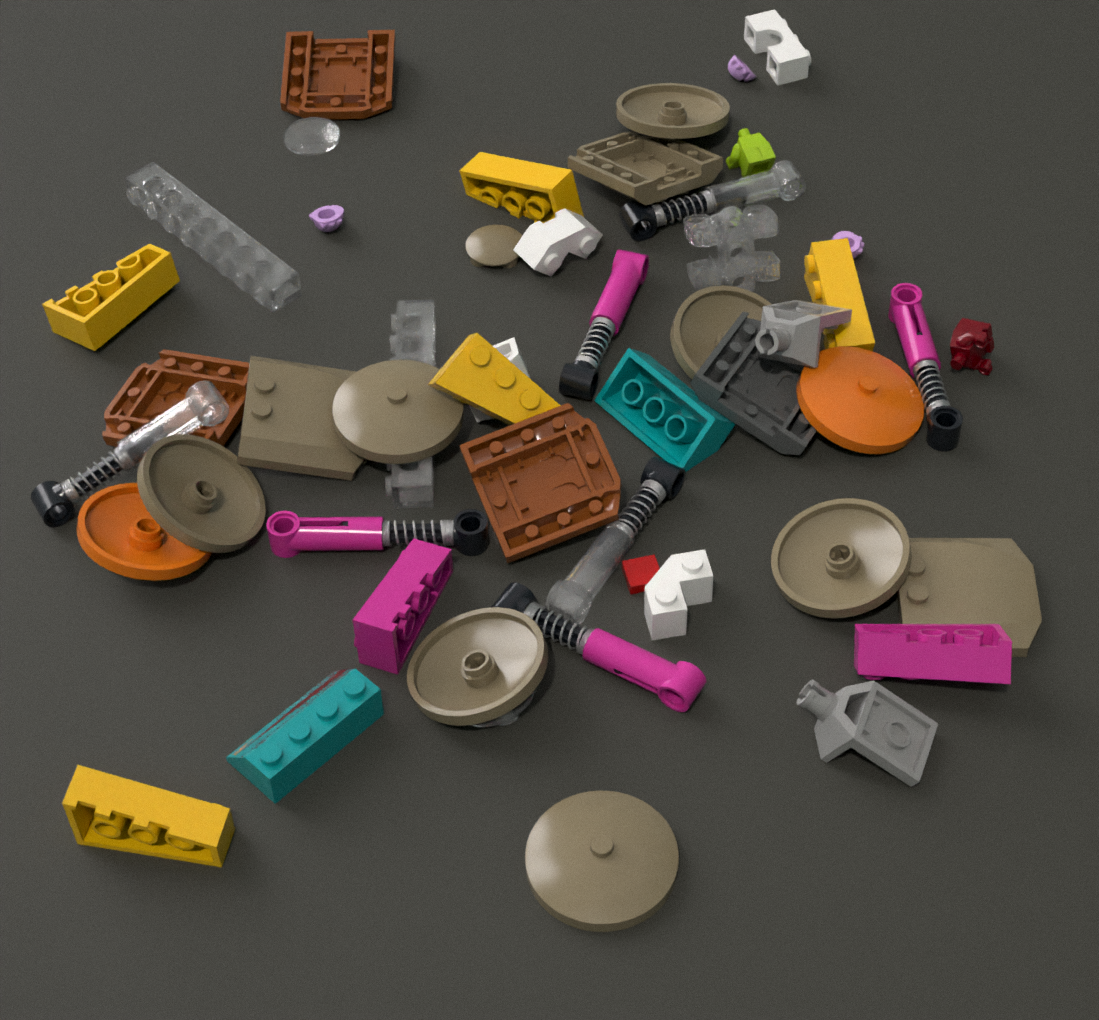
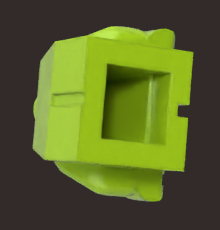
M748 128L741 129L738 132V141L733 146L731 155L726 159L729 170L740 166L741 175L744 180L755 178L757 175L760 177L771 174L776 156L770 143L761 133L750 134Z

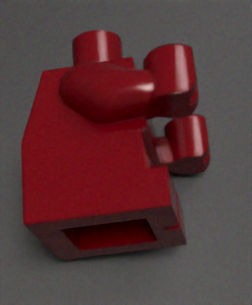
M962 318L953 330L950 343L952 355L950 365L953 369L961 370L962 367L965 369H975L986 376L993 370L991 360L983 359L987 352L991 353L995 348L990 323Z

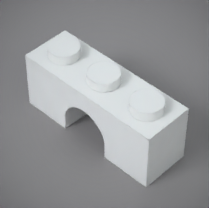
M775 9L745 17L744 40L754 54L767 52L766 70L777 85L808 78L811 55L799 42L798 36L790 30L786 20L782 19Z

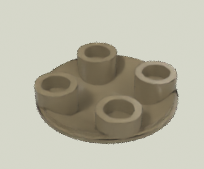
M488 225L475 230L469 235L465 245L471 264L475 267H483L485 265L502 266L504 268L515 267L520 256L513 249L522 235L516 229L505 225Z

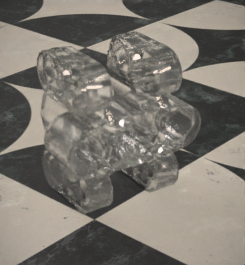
M753 205L744 208L742 211L736 206H729L721 212L713 214L711 217L705 214H695L683 219L684 234L691 245L695 247H710L717 244L718 259L709 255L708 259L697 260L687 264L688 279L695 289L701 290L711 286H720L722 282L723 285L732 286L735 279L744 277L742 283L735 287L753 292L756 280L769 282L781 278V261L773 251L756 252L754 247L755 239L773 237L779 233L778 216L770 207ZM742 248V251L737 256L730 257L734 249Z

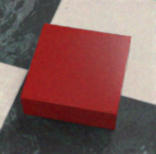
M655 554L621 562V569L630 595L645 592V586L660 569Z

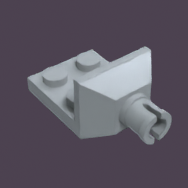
M800 300L763 306L761 327L755 339L758 357L813 368L818 367L821 332H824V328L838 329V325L851 322L852 309Z
M813 679L802 688L796 703L818 718L814 731L821 760L827 763L849 748H853L910 787L920 782L938 727L937 722L874 680L846 686L835 694L820 686Z

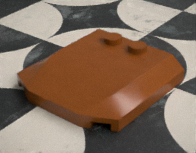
M368 30V38L315 39L313 31L286 32L280 98L281 109L307 120L365 119L391 109L393 105L395 30Z
M164 349L159 352V360L151 365L144 362L133 371L104 413L106 431H103L102 436L106 445L118 447L122 444L126 446L149 431L147 426L158 424L162 425L165 429L160 434L167 432L169 436L176 434L195 435L224 446L243 418L249 363Z
M569 403L459 445L507 563L619 520L622 487L619 474L596 424L589 418L585 419L575 412L574 407Z

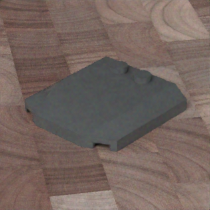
M743 311L694 375L690 383L700 401L781 454L801 455L817 431L805 418L797 400V382L804 366L758 357L755 339L760 331L761 321L747 318L749 313Z

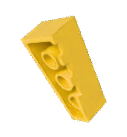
M479 152L459 170L466 195L495 208L501 205L510 212V215L517 218L525 216L534 220V223L539 220L545 223L555 218V213L564 208L584 217L574 175L570 169Z
M848 238L811 242L809 255H805L804 279L812 302L852 309L851 322L838 325V329L824 328L825 349L850 346L873 351L875 340Z
M148 244L116 262L117 268L104 272L101 270L92 276L93 281L79 289L75 285L66 290V297L54 302L52 299L46 301L42 306L52 331L96 351L180 281L171 252Z
M478 333L468 335L428 384L509 426L561 406Z
M77 765L62 802L76 842L80 845L222 867L235 831L230 808L81 765Z

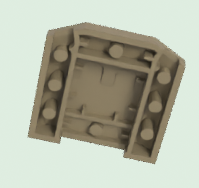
M630 131L580 146L577 149L576 157L572 155L568 157V168L591 178L614 192L647 206L655 202H665L667 198L675 195H685L690 190L712 183L723 169V157L680 139L640 136L636 132Z
M250 356L237 465L352 481L356 476L357 470L368 459L352 452L339 439L334 428L332 405L340 386L356 371Z
M909 538L912 552L911 566L904 583L897 591L899 624H999L1012 640V657H1027L1030 646L1040 630L1042 616L1034 566L1013 539Z

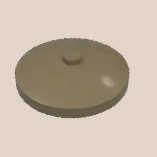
M658 83L632 88L621 94L616 103V117L623 126L644 135L670 139L696 138L713 134L727 125L730 113L728 101L720 94L706 88L678 83Z
M726 285L703 288L690 295L678 309L670 331L672 350L681 368L693 379L694 375L743 311L749 313L747 318L761 321L762 307L772 304L754 292Z
M389 360L362 368L344 381L334 397L332 414L334 428L339 439L352 452L375 462L404 464L429 458L446 448L456 438L462 427L464 404L449 394L428 385L440 370L435 366L413 360Z
M176 434L158 440L142 458L137 472V485L143 504L152 518L167 533L180 542L206 552L226 553L247 545L261 529L266 513L262 489L250 469L244 465H237V456L222 445L200 436Z
M842 498L818 503L791 519L775 540L771 554V568L779 591L794 607L818 617L846 618L873 610L890 599L900 589L909 573L912 552L907 531L903 523L893 512L872 501Z
M501 607L472 610L438 626L420 643L408 666V689L420 711L434 721L455 726L487 722L513 710L533 693L542 680L547 668L548 647L537 623L520 611Z
M614 791L583 792L561 800L538 819L530 832L526 844V876L536 900L557 920L585 931L612 932L623 930L642 923L653 916L670 897L678 876V845L667 821L646 802L631 795Z

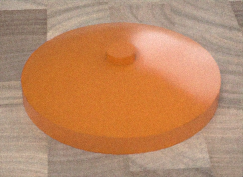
M850 346L828 348L819 352L818 367L804 366L798 378L796 388L797 400L805 418L825 438L851 451L865 454L894 452L906 446L914 438L922 424L924 403L915 382L896 363L876 352Z
M124 483L104 488L90 496L79 511L77 538L84 552L103 568L125 577L151 581L179 578L202 567L212 554V552L188 546L167 533L147 511L140 497L137 483Z

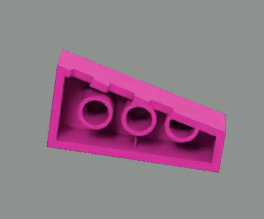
M413 538L407 548L401 552L398 560L353 618L354 646L357 648L359 663L399 674L453 573L451 549Z
M855 624L854 667L857 674L863 675L865 679L881 680L886 676L899 677L905 680L935 679L1011 684L1012 640L999 624Z

